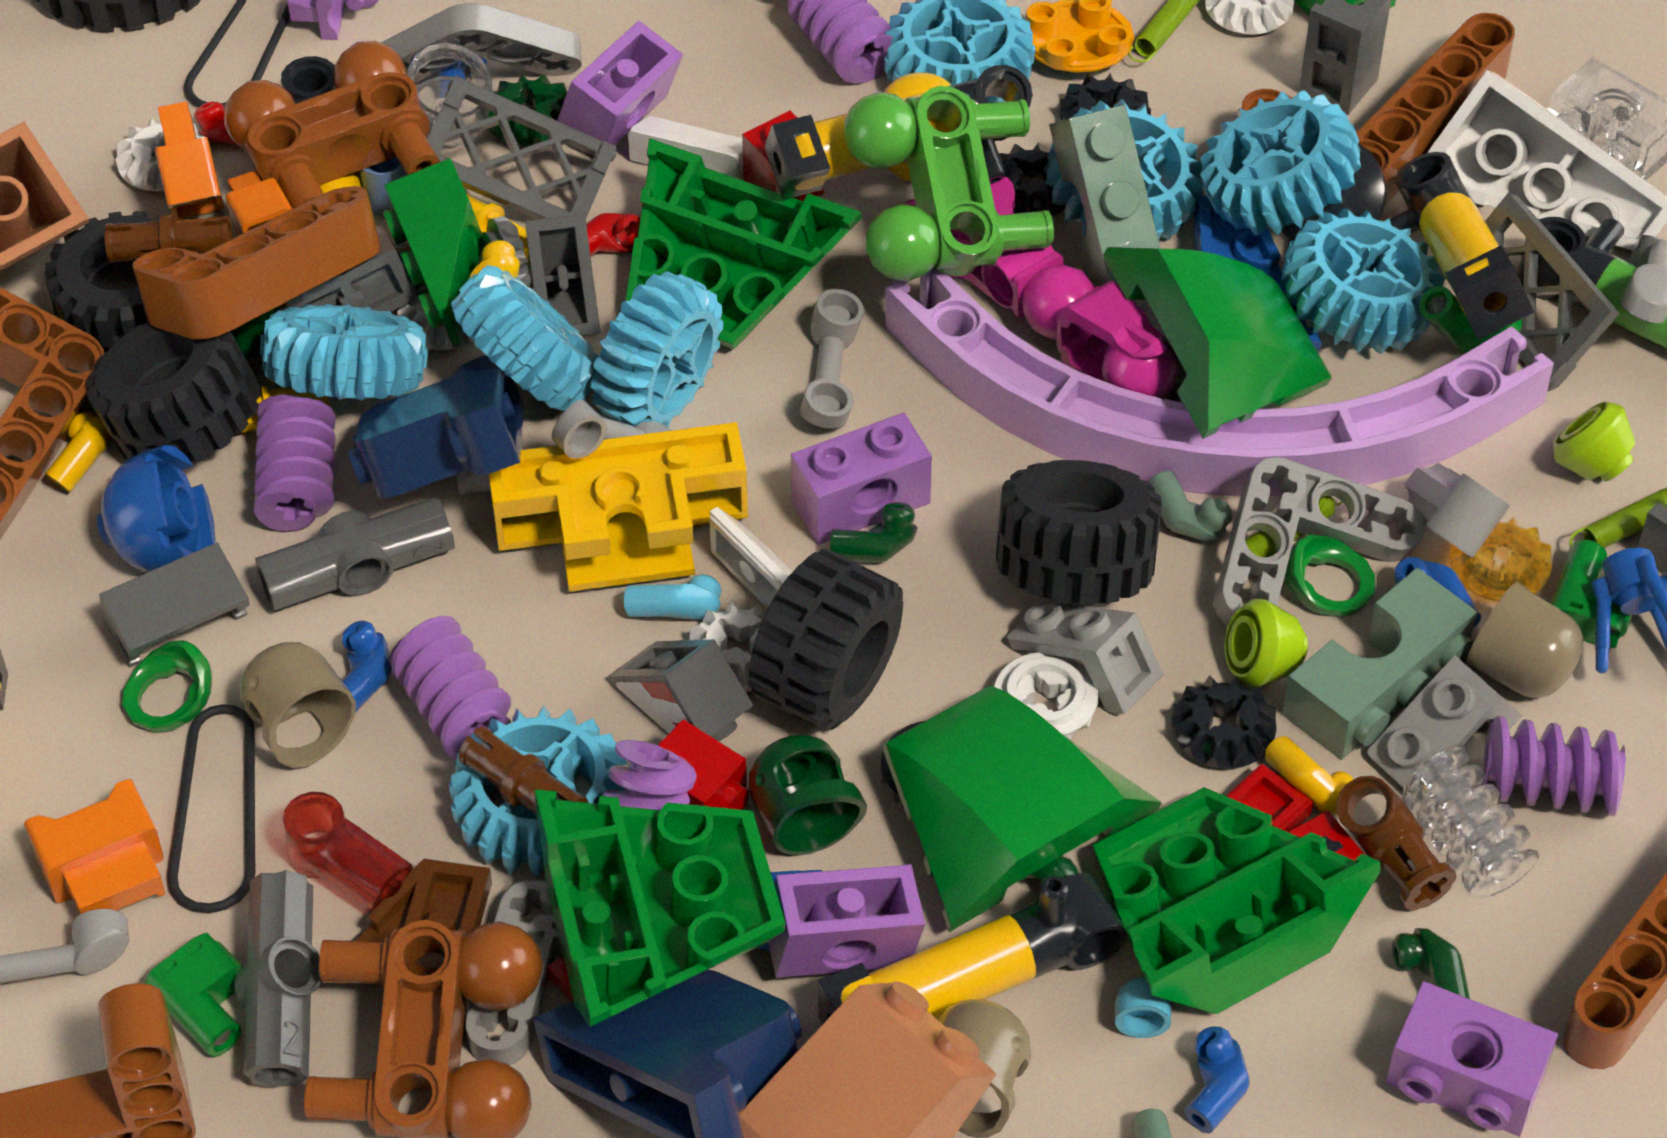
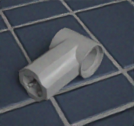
M1436 463L1428 468L1417 467L1405 483L1409 495L1408 502L1414 504L1421 512L1423 518L1428 520L1426 526L1472 558L1510 507L1508 503L1463 473L1460 476L1440 463Z

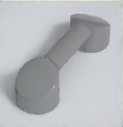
M1641 235L1628 259V263L1638 268L1632 275L1620 299V304L1625 310L1640 319L1652 323H1663L1667 318V241L1651 235Z
M830 289L818 297L811 319V334L814 342L819 346L816 378L806 388L799 410L800 415L809 423L830 429L845 426L854 400L851 391L847 386L839 382L843 350L848 348L854 341L864 314V307L860 299L851 292L842 289Z
M580 399L572 403L557 420L552 431V440L569 457L583 458L594 452L604 439L672 430L666 425L655 421L631 426L601 417L585 400Z
M95 909L80 914L72 922L73 944L1 955L0 983L73 971L88 975L109 967L124 953L128 946L127 918L122 913L111 909Z

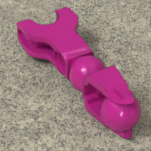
M1005 176L1001 181L990 184L995 211L999 215L1014 214L1013 210L1015 208L1013 182ZM915 199L903 203L905 205L916 206ZM950 230L952 236L958 242L964 245H973L966 233L960 230ZM1051 245L1048 248L1003 251L1001 257L993 265L978 266L971 273L963 276H950L951 278L968 280L1002 307L1012 309L1017 317L1022 318L1025 316L1029 325L1039 335L1057 340V350L1061 352L1063 364L1120 388L1165 399L1164 397L1174 388L1180 367L1177 355L1169 340L1150 324L1146 314L1133 300L1126 299L1118 283L1108 281L1101 286L1095 287L1084 272L1063 265V256L1055 252Z

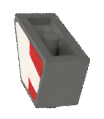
M715 639L656 641L608 676L614 688L667 735L684 719L717 741H721L736 730L738 725L735 719L753 706Z

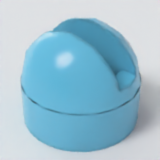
M1139 977L1129 980L1119 989L1115 1001V1025L1123 1034L1135 1038H1150L1161 1035L1171 1026V1002L1152 996L1145 978Z

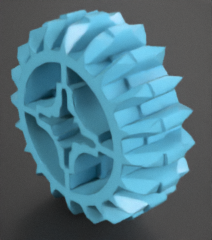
M916 0L914 3H901L899 13L890 16L889 25L891 30L885 32V35L893 36L891 46L887 50V55L884 56V70L887 73V81L893 82L897 78L909 73L925 72L940 76L951 85L977 79L984 70L994 65H1008L1017 68L1026 75L1027 79L1031 76V65L1035 60V46L1033 45V33L1030 30V22L1023 20L1020 7H1008L1006 0ZM996 96L986 97L989 103L1004 101Z
M1305 90L1299 92L1292 99L1283 91L1279 93L1274 101L1265 102L1259 98L1258 105L1248 111L1238 108V118L1233 122L1220 123L1221 135L1212 136L1207 139L1209 151L1200 157L1202 163V172L1200 173L1203 180L1202 187L1214 211L1220 214L1222 220L1232 223L1236 230L1248 227L1255 236L1262 233L1267 227H1270L1277 235L1288 224L1294 223L1299 228H1302L1303 220L1312 215L1323 218V208L1327 204L1342 203L1341 191L1355 186L1353 175L1361 168L1359 138L1347 114L1341 110L1339 104L1330 103L1324 94L1311 98Z
M1121 99L1113 107L1125 105L1126 103ZM1100 100L1095 107H1092L1091 111L1080 108L1073 117L1109 109L1110 107ZM1145 103L1136 111L1130 110L1126 105L1158 241L1160 237L1170 240L1180 227H1183L1185 223L1190 221L1196 209L1195 205L1199 195L1202 196L1203 193L1200 175L1202 163L1196 160L1198 145L1183 142L1185 139V127L1171 129L1167 126V113L1155 118L1147 114ZM1052 143L1047 156L1049 159L1047 165L1049 167L1046 172V184L1053 187L1052 203L1066 206L1064 210L1065 221L1079 219L1083 223L1084 236L1086 235V218L1081 198L1073 183L1062 181L1054 143Z
M1343 208L1337 216L1323 211V218L1319 217L1315 221L1307 220L1305 226L1299 230L1295 240H1291L1284 258L1286 261L1282 268L1280 283L1286 287V298L1289 303L1297 306L1296 315L1298 319L1311 320L1314 323L1313 333L1325 331L1334 336L1335 345L1344 340L1352 343L1357 352L1361 351L1366 345H1370L1377 353L1382 354L1389 346L1402 350L1408 342L1418 341L1421 334L1427 331L1430 322L1420 313V300L1429 289L1443 286L1445 278L1438 273L1439 264L1435 257L1427 255L1428 244L1425 242H1414L1410 238V228L1399 230L1391 226L1390 217L1383 222L1375 220L1368 210L1360 217H1355L1348 209Z
M487 265L477 275L471 276L459 289V295L451 303L456 321L462 326L463 332L475 342V346L481 349L491 362L495 363L506 376L517 382L523 390L530 392L538 401H544L550 408L563 411L572 403L580 399L584 400L593 390L591 388V379L597 372L593 367V363L599 355L592 350L591 344L582 338L579 331L565 319V316L559 314L533 288L526 286L518 277L514 278L508 271L503 272L499 267Z
M668 271L660 276L653 274L647 279L645 285L639 284L634 289L630 301L622 302L621 312L615 321H610L611 328L606 338L600 341V344L603 346L600 356L593 363V367L597 372L591 379V388L594 390L593 404L599 408V414L608 419L631 426L655 421L669 427L672 418L680 415L686 405L694 400V395L699 387L704 386V378L708 370L714 367L712 359L714 353L720 348V341L717 338L723 330V321L720 319L722 316V305L717 302L716 294L707 290L705 285L682 274L675 275Z
M326 303L324 306L306 304L302 308L288 307L283 311L271 314L270 319L265 321L264 335H261L260 355H262V369L265 370V376L283 388H292L297 393H312L317 397L330 396L337 397L339 400L343 398H356L363 401L365 398L383 400L389 395L399 397L418 388L419 383L423 381V370L427 368L428 348L425 347L426 333L423 332V327L405 316H394L390 311L372 310L370 307H352L349 304L333 306Z
M544 704L537 717L525 718L516 708L512 717V723L507 725L491 718L488 728L494 735L523 755L534 754L545 762L546 772L576 792L574 780L580 774L583 775L592 785L585 796L589 801L588 803L599 804V797L606 790H624V787L610 780L608 772L611 766L628 765L627 761L618 756L614 751L617 743L613 740L612 734L600 735V729L596 725L594 718L577 725L576 716H574L570 708L559 718H551L550 712H548ZM471 733V738L481 745L482 741L475 737L474 733ZM457 753V760L454 764L456 773L451 775V781L449 782L450 797L453 800L451 810L453 820L457 823L458 828H461L462 838L467 843L468 848L479 847L480 855L484 858L486 864L502 857L503 866L509 874H512L522 863L529 864L530 871L538 878L543 869L544 862L537 815L523 805L515 807L506 801L499 808L495 806L489 799L495 785L472 768L463 765L459 761V753Z

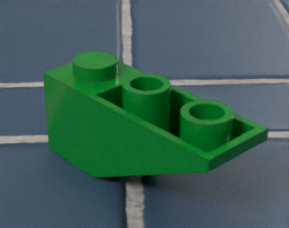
M448 158L385 184L384 186L394 208L384 211L383 214L396 245L406 241L410 245L411 249L400 253L414 287L423 283L427 285L429 291L418 295L431 328L435 329L444 325L452 346L456 347L462 344L464 332L462 326L455 319L451 303L459 295V289L466 283L471 272L478 265L482 231L451 158Z

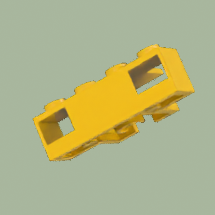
M737 422L604 439L594 452L583 458L569 457L558 445L521 450L520 463L488 474L499 551L562 543L569 592L695 575L690 545L694 543L692 525L710 523V511L716 507L735 519L748 518L747 469Z

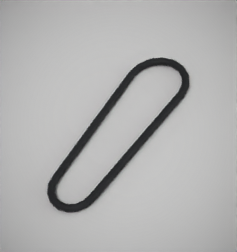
M247 0L236 1L186 77L184 84L187 99L196 107L207 102L199 99L194 94L192 88L194 80ZM288 3L251 81L261 80L290 18Z
M220 704L200 712L192 721L187 741L167 878L169 890L180 905L191 911L203 913L227 910L242 901L250 891V881L255 878L256 874L255 730L253 720H251L248 713L235 705ZM231 714L243 722L245 729V876L239 889L228 898L213 903L196 902L185 896L179 888L178 871L198 734L201 725L207 719L214 715Z

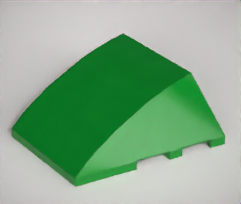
M649 138L647 149L649 163L645 187H642L640 197L642 205L638 237L634 239L625 301H630L634 289L639 284L645 285L647 279L653 274L660 276L666 271L675 275L682 274L705 285L707 290L717 295V302L722 305V316L720 319L723 321V330L717 339L721 345L735 349L863 218L862 212L807 193L804 201L794 198L783 200L780 193L705 168L702 156Z
M1107 247L1103 257L1126 299L1147 300L1184 367L1187 377L1177 392L1203 439L1215 434L1222 424L1236 418L1240 422L1252 418L1257 409L1271 403H1275L1278 406L1327 386L1332 379L1329 370L1282 289L1265 272L1244 262L1214 253L1195 250Z
M991 685L885 743L883 748L908 821L914 822L925 853L923 862L929 877H934L944 905L942 915L949 932L1002 902L1008 887L1044 867L1049 862L1063 856L1102 832L1108 837L1158 810L1162 804L1160 800L1077 745L1023 702Z
M1205 787L1093 844L1094 856L1151 995L1214 1014L1228 1009L1330 953L1381 872L1380 861L1360 854L1355 860H1352L1327 849L1326 838L1312 832L1303 837L1286 832L1273 826L1272 815Z
M535 789V804L548 896L574 1004L590 1027L708 969L741 956L767 943L785 931V920L753 811L669 802L661 810L620 806L618 797L600 796L599 804L557 800V791Z

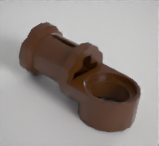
M1371 775L1360 776L1349 781L1340 791L1336 801V813L1340 823L1351 832L1367 856L1380 861V868L1384 867L1401 890L1399 899L1403 906L1410 911H1414L1419 908L1428 907L1441 899L1451 889L1452 884L1457 878L1456 873L1450 864L1440 863L1423 840L1425 835L1424 829L1399 795L1382 779ZM1369 794L1383 795L1386 799V810L1383 817L1372 825L1363 826L1356 824L1354 810L1357 803ZM1409 860H1411L1415 865V870H1413L1409 865Z

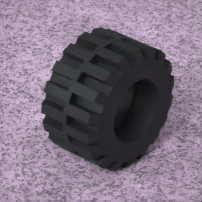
M121 211L108 213L109 217L101 220L93 217L89 219V223L84 225L85 227L82 229H77L64 236L65 243L55 244L50 252L51 261L46 263L45 276L54 316L98 340L104 349V354L108 352V347L114 341L128 334L129 330L148 322L132 264L135 260L109 263L105 247V226L107 223L131 224L159 221L160 215L151 219L148 218L147 212L134 211L132 215L122 216Z
M147 322L128 331V334L114 341L108 347V352L101 355L93 365L96 370L89 374L87 385L90 388L87 391L88 399L124 459H129L141 452L156 447L170 445L176 446L188 457L190 462L196 461L197 463L208 458V455L217 449H223L231 443L230 439L233 436L242 433L249 424L247 419L255 415L258 408L256 400L261 397L260 386L257 383L258 380L231 331L208 339H191L153 327Z
M1053 460L1047 463L1032 464L1027 466V469L1017 470L1011 474L1010 480H1006L1002 486L995 560L997 561V568L1001 575L1007 576V581L1015 587L1026 589L1028 594L1047 598L1054 602L1093 605L1094 603L1108 604L1118 602L1119 598H1131L1139 594L1140 589L1147 588L1152 581V576H1154L1162 510L1161 497L1155 493V488L1149 482L1139 479L1140 476L1105 463L1085 460Z
M821 549L818 553L814 552L809 555L780 586L760 623L749 665L748 680L752 693L823 731L839 727L865 702L890 660L902 622L904 603L902 588L898 586V583L832 550Z

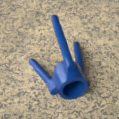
M1628 548L1610 555L1602 563L1605 577L1596 579L1591 583L1596 600L1595 669L1600 674L1606 673L1609 667L1611 603L1620 606L1621 612L1628 615L1650 611L1667 650V590L1659 576L1652 551L1647 548Z

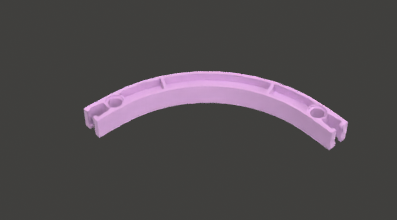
M931 269L924 276L920 277V301L918 302L907 294L910 292V285L907 282L897 280L886 286L885 328L960 400L1002 429L1060 458L1113 465L1119 469L1130 471L1140 476L1139 479L1147 482L1160 472L1172 471L1175 473L1183 491L1199 494L1241 496L1243 486L1256 465L1262 460L1271 457L1286 458L1362 485L1406 475L1413 472L1417 467L1424 468L1460 453L1544 404L1554 365L1548 357L1540 353L1534 357L1533 364L1516 372L1519 354L1522 350L1526 349L1527 341L1524 336L1511 326L1454 361L1418 379L1391 389L1336 403L1299 408L1257 409L1252 418L1243 422L1236 418L1222 424L1215 434L1203 439L1183 402L1161 399L1120 388L1081 373L1040 352L1005 328L945 273ZM1269 479L1266 483L1270 487L1269 496H1282L1283 494L1279 491L1280 482L1275 479Z

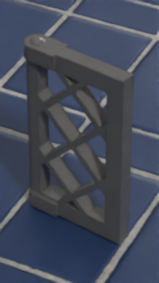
M455 75L454 79L449 82V91L427 139L440 162L448 159L440 155L444 144L461 138L473 166L467 167L452 160L464 188L535 219L584 213L586 219L608 166L616 157L615 150L617 146L583 133ZM465 99L492 111L495 116L465 126L459 110ZM513 120L545 134L549 140L519 149L508 121ZM453 123H455L457 129L450 131ZM499 125L511 153L482 163L470 134ZM567 144L594 156L590 168L573 173L561 145ZM553 148L565 177L535 186L524 158ZM515 161L527 190L521 191L489 177L486 171ZM584 180L580 189L578 181ZM569 185L575 198V203L571 212L542 200L540 195Z
M1508 193L1485 222L1499 246L1502 245L1503 247L1504 233L1512 223L1526 237L1525 246L1503 248L1507 256L1525 255L1523 288L1535 312L1522 319V327L1519 333L1526 339L1527 346L1526 349L1520 352L1519 358L1526 366L1533 364L1534 357L1540 354L1534 347V338L1557 336L1556 353L1550 359L1554 365L1547 390L1549 392L1558 388L1576 368L1577 362L1620 313L1517 195ZM1539 253L1560 276L1559 286L1537 287ZM1573 293L1590 311L1578 327H1571ZM1559 294L1557 328L1535 329L1536 296Z

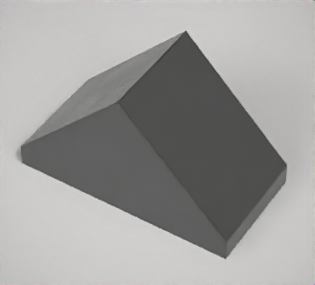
M585 213L525 221L530 278L534 291L545 301H548L559 314L565 316V319L579 331L581 336L601 333Z

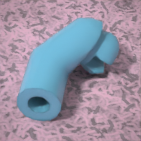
M704 574L696 575L688 583L629 585L624 594V607L629 617H672L703 620L707 609L716 613L720 608L719 598L722 590L715 578Z

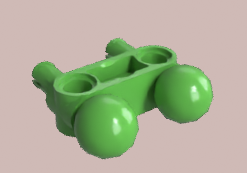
M937 86L930 88L921 97H912L906 100L901 99L896 94L876 92L861 98L850 107L844 120V141L851 156L866 167L878 169L890 168L907 159L916 206L899 204L886 209L871 221L866 232V253L874 269L888 279L904 282L924 276L931 269L938 270L949 276H963L971 273L978 266L995 264L1003 251L1050 247L1054 239V226L1048 210L999 215L995 211L981 140L1025 137L1027 135L1026 133L1030 130V112L1028 104L1024 99L976 104L966 93L949 86ZM928 119H937L943 122L948 127L949 132H940L934 129ZM950 230H960L966 233L973 245H964L958 242L952 236Z

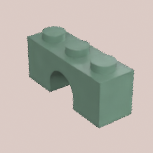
M1126 104L1049 124L1062 181L1073 183L1083 204L1086 218V235L1084 239L1077 240L1085 274L1095 287L1101 286L1108 281L1118 283L1103 257L1107 247L1160 248Z
M1417 567L1375 603L1368 643L1385 656L1380 658L1359 657L1347 651L1333 639L1330 640L1288 676L1282 715L1340 760L1344 759L1360 744L1364 746L1373 744L1386 729L1390 718L1401 708L1407 707L1454 655L1463 663L1467 661L1468 654L1474 643L1471 637L1477 611Z

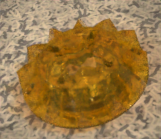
M1514 515L1506 523L1499 522L1473 558L1452 544L1449 557L1450 566L1466 589L1488 600L1499 601L1505 592L1516 582L1521 583L1529 588L1531 593L1536 594L1546 585L1551 574L1552 545L1541 542L1538 527L1524 529L1518 526ZM1498 547H1507L1510 550V556L1507 558L1506 563H1502L1500 570L1494 569L1496 561L1493 559Z

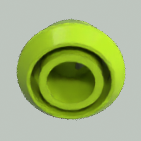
M1603 401L1575 418L1554 440V460L1587 480L1600 476L1604 482H1607L1621 474L1634 460V457L1629 452L1636 443L1624 407L1620 404Z
M1252 599L1240 607L1229 621L1224 643L1226 662L1230 671L1235 677H1238L1243 685L1247 687H1260L1287 678L1304 662L1308 651L1307 635L1298 619L1292 614L1265 599Z

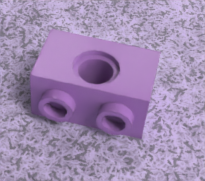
M638 20L571 81L557 121L599 140L616 145L631 130L632 126L639 123L667 97L683 53Z
M903 412L791 453V500L814 540L820 545L831 541L832 529L861 530L882 522V509L888 503H906L913 509L930 504L932 455Z
M911 864L776 875L774 886L785 920V931L768 941L776 978L837 973L861 962L866 970L880 969L915 954L925 927V921Z
M1423 981L1394 1047L1386 1084L1400 1089L1406 1096L1415 1101L1426 1104L1436 1103L1466 1115L1475 1124L1485 1129L1494 1131L1504 1130L1520 1137L1546 1074L1558 1033ZM1458 1061H1471L1481 1068H1468Z

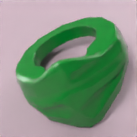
M1309 535L1296 541L1293 545L1284 581L1290 591L1308 609L1321 615L1345 617L1358 613L1373 597L1375 593V574L1365 558L1342 541L1329 536ZM1329 562L1348 569L1356 578L1358 593L1346 601L1327 599L1318 594L1312 584L1304 579L1305 569L1310 563L1320 565Z
M184 640L170 641L151 651L138 664L123 689L122 705L133 724L151 732L159 733L173 731L192 721L200 714L211 695L212 670L210 663L195 645ZM177 671L192 678L194 682L189 688L188 699L172 714L162 717L151 716L144 713L141 709L140 702L143 693L148 686L159 678L170 677Z

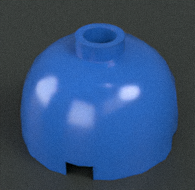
M163 445L127 459L107 479L101 500L102 512H99L97 515V527L100 537L107 547L114 548L119 557L140 572L148 573L216 542L214 518L203 484L191 487L183 470L194 466L188 457L176 446Z

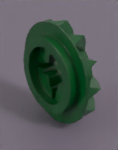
M521 73L518 82L514 84L500 81L497 92L493 93L520 105L533 103L536 112L557 121L567 95V90L564 83L551 84L545 74L536 80H527ZM485 108L484 119L495 116L492 111ZM513 120L508 121L518 146L529 147L549 140L545 134ZM499 125L488 128L497 139L507 143Z

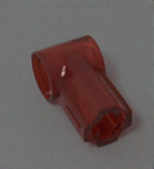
M311 791L300 794L291 800L284 810L283 826L290 865L297 873L307 875L308 878H323L370 913L384 899L395 895L402 887V880L413 870L411 863L345 818L342 805L335 797L327 793ZM314 832L327 833L324 836L318 838L305 837L306 835Z

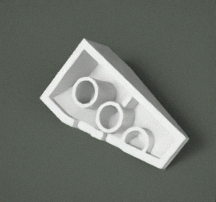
M1486 70L1427 152H1444L1451 157L1457 173L1474 203L1496 208L1508 193H1512L1524 202L1537 219L1562 217L1571 220L1580 226L1585 236L1589 238L1606 219L1612 218L1618 220L1624 227V235L1615 246L1633 251L1641 235L1657 237L1667 224V196L1492 71Z

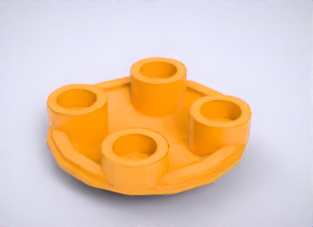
M1112 0L1036 2L1030 5L1026 11V21L1030 22V30L1033 33L1035 59L1056 70L1081 73L1105 69L1117 64L1128 55L1134 42L1131 23L1118 10L1112 8Z

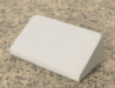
M648 116L635 124L628 133L631 161L648 165L647 149L649 138L702 156L705 168L740 180L743 177L742 138L654 116Z
M714 508L710 511L709 517L711 553L768 608L780 586L793 571L749 528L720 508Z

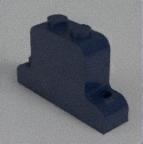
M487 355L475 358L456 369L453 376L380 403L362 413L356 434L352 436L355 448L348 451L355 475L362 486L372 482L379 499H387L467 470H471L474 476H481L518 464L521 459L524 403L515 381L506 376L495 363L489 360Z
M706 970L591 1027L576 1009L574 1002L560 1005L533 1018L549 1082L660 1138H743L739 1112L746 1108L752 1099L798 1051L796 1040L802 1034L800 1020L794 1009L785 1000L714 970Z

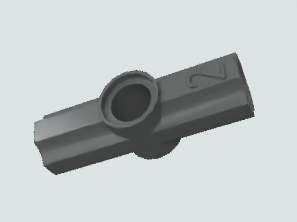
M432 497L370 518L369 515L362 511L342 512L323 524L318 537L256 557L255 562L271 608L278 610L339 588L348 595L360 596L369 594L382 587L389 580L392 570L455 548L446 512L439 498Z
M288 870L277 873H260L250 881L247 964L237 973L234 983L236 997L241 1007L246 1010L243 1074L251 1079V1084L272 1089L279 1086H297L309 1077L311 994L322 983L319 974V954L312 946L313 885L307 882V875Z

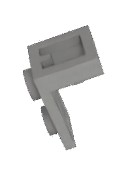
M1044 601L1030 608L1026 612L1024 620L1007 636L1012 649L1040 652L1041 654L1082 660L1107 712L1125 714L1164 675L1134 612Z
M1454 655L1368 749V755L1408 793L1417 795L1487 720L1492 723L1496 716H1503L1506 718L1510 730L1523 715Z

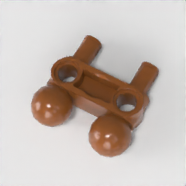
M375 40L356 42L341 53L334 66L333 82L335 90L296 104L292 95L277 83L268 80L247 81L231 94L225 104L224 123L230 138L239 147L247 150L261 181L269 178L276 179L292 209L324 194L320 185L395 157L398 158L407 175L440 162L426 138L429 133L430 122L419 104L415 82L407 76L405 64L401 56L389 45Z
M420 920L411 922L403 928H394L391 935L385 937L384 942L324 939L319 956V974L323 983L382 984L384 995L376 1071H373L371 1078L309 1076L304 1095L305 1116L308 1117L307 1119L368 1121L369 1127L375 1130L377 1136L397 1138H450L451 1135L455 1138H515L524 1129L532 1106L530 1088L522 1074L505 1062L484 1058L467 1062L460 1067L466 998L479 1007L497 1012L518 1007L534 993L540 980L543 964L541 950L533 937L521 928L501 921L480 925L467 934L465 930H449L439 922ZM438 953L445 956L442 966L431 975L420 976L412 973L413 965L423 955ZM420 1088L432 1092L430 1103L421 1112L408 1115L398 1111L401 1099L408 1092Z

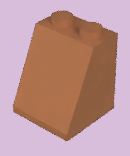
M25 121L0 134V271L89 223L88 216Z
M898 981L859 985L752 1099L746 1108L739 1113L743 1138H954L996 1076V1073L978 1057L980 1050L968 1036L956 1029L945 1027L927 1011L929 1008L928 1001L913 987Z

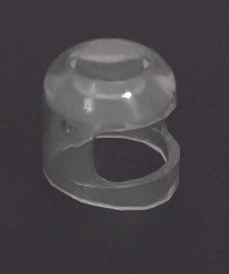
M447 42L428 45L414 56L407 70V76L414 81L418 71L429 62L444 58L457 59L469 66L471 70L470 83L492 92V78L484 61L476 53L462 45ZM439 76L427 79L416 87L419 104L430 122L429 133L426 136L427 139L449 91V82L454 77ZM465 99L463 100L459 112L465 126L489 118L490 110ZM453 123L450 131L457 129L455 123ZM484 130L470 134L473 143L481 137ZM458 138L445 143L441 151L454 152L465 149L462 139Z

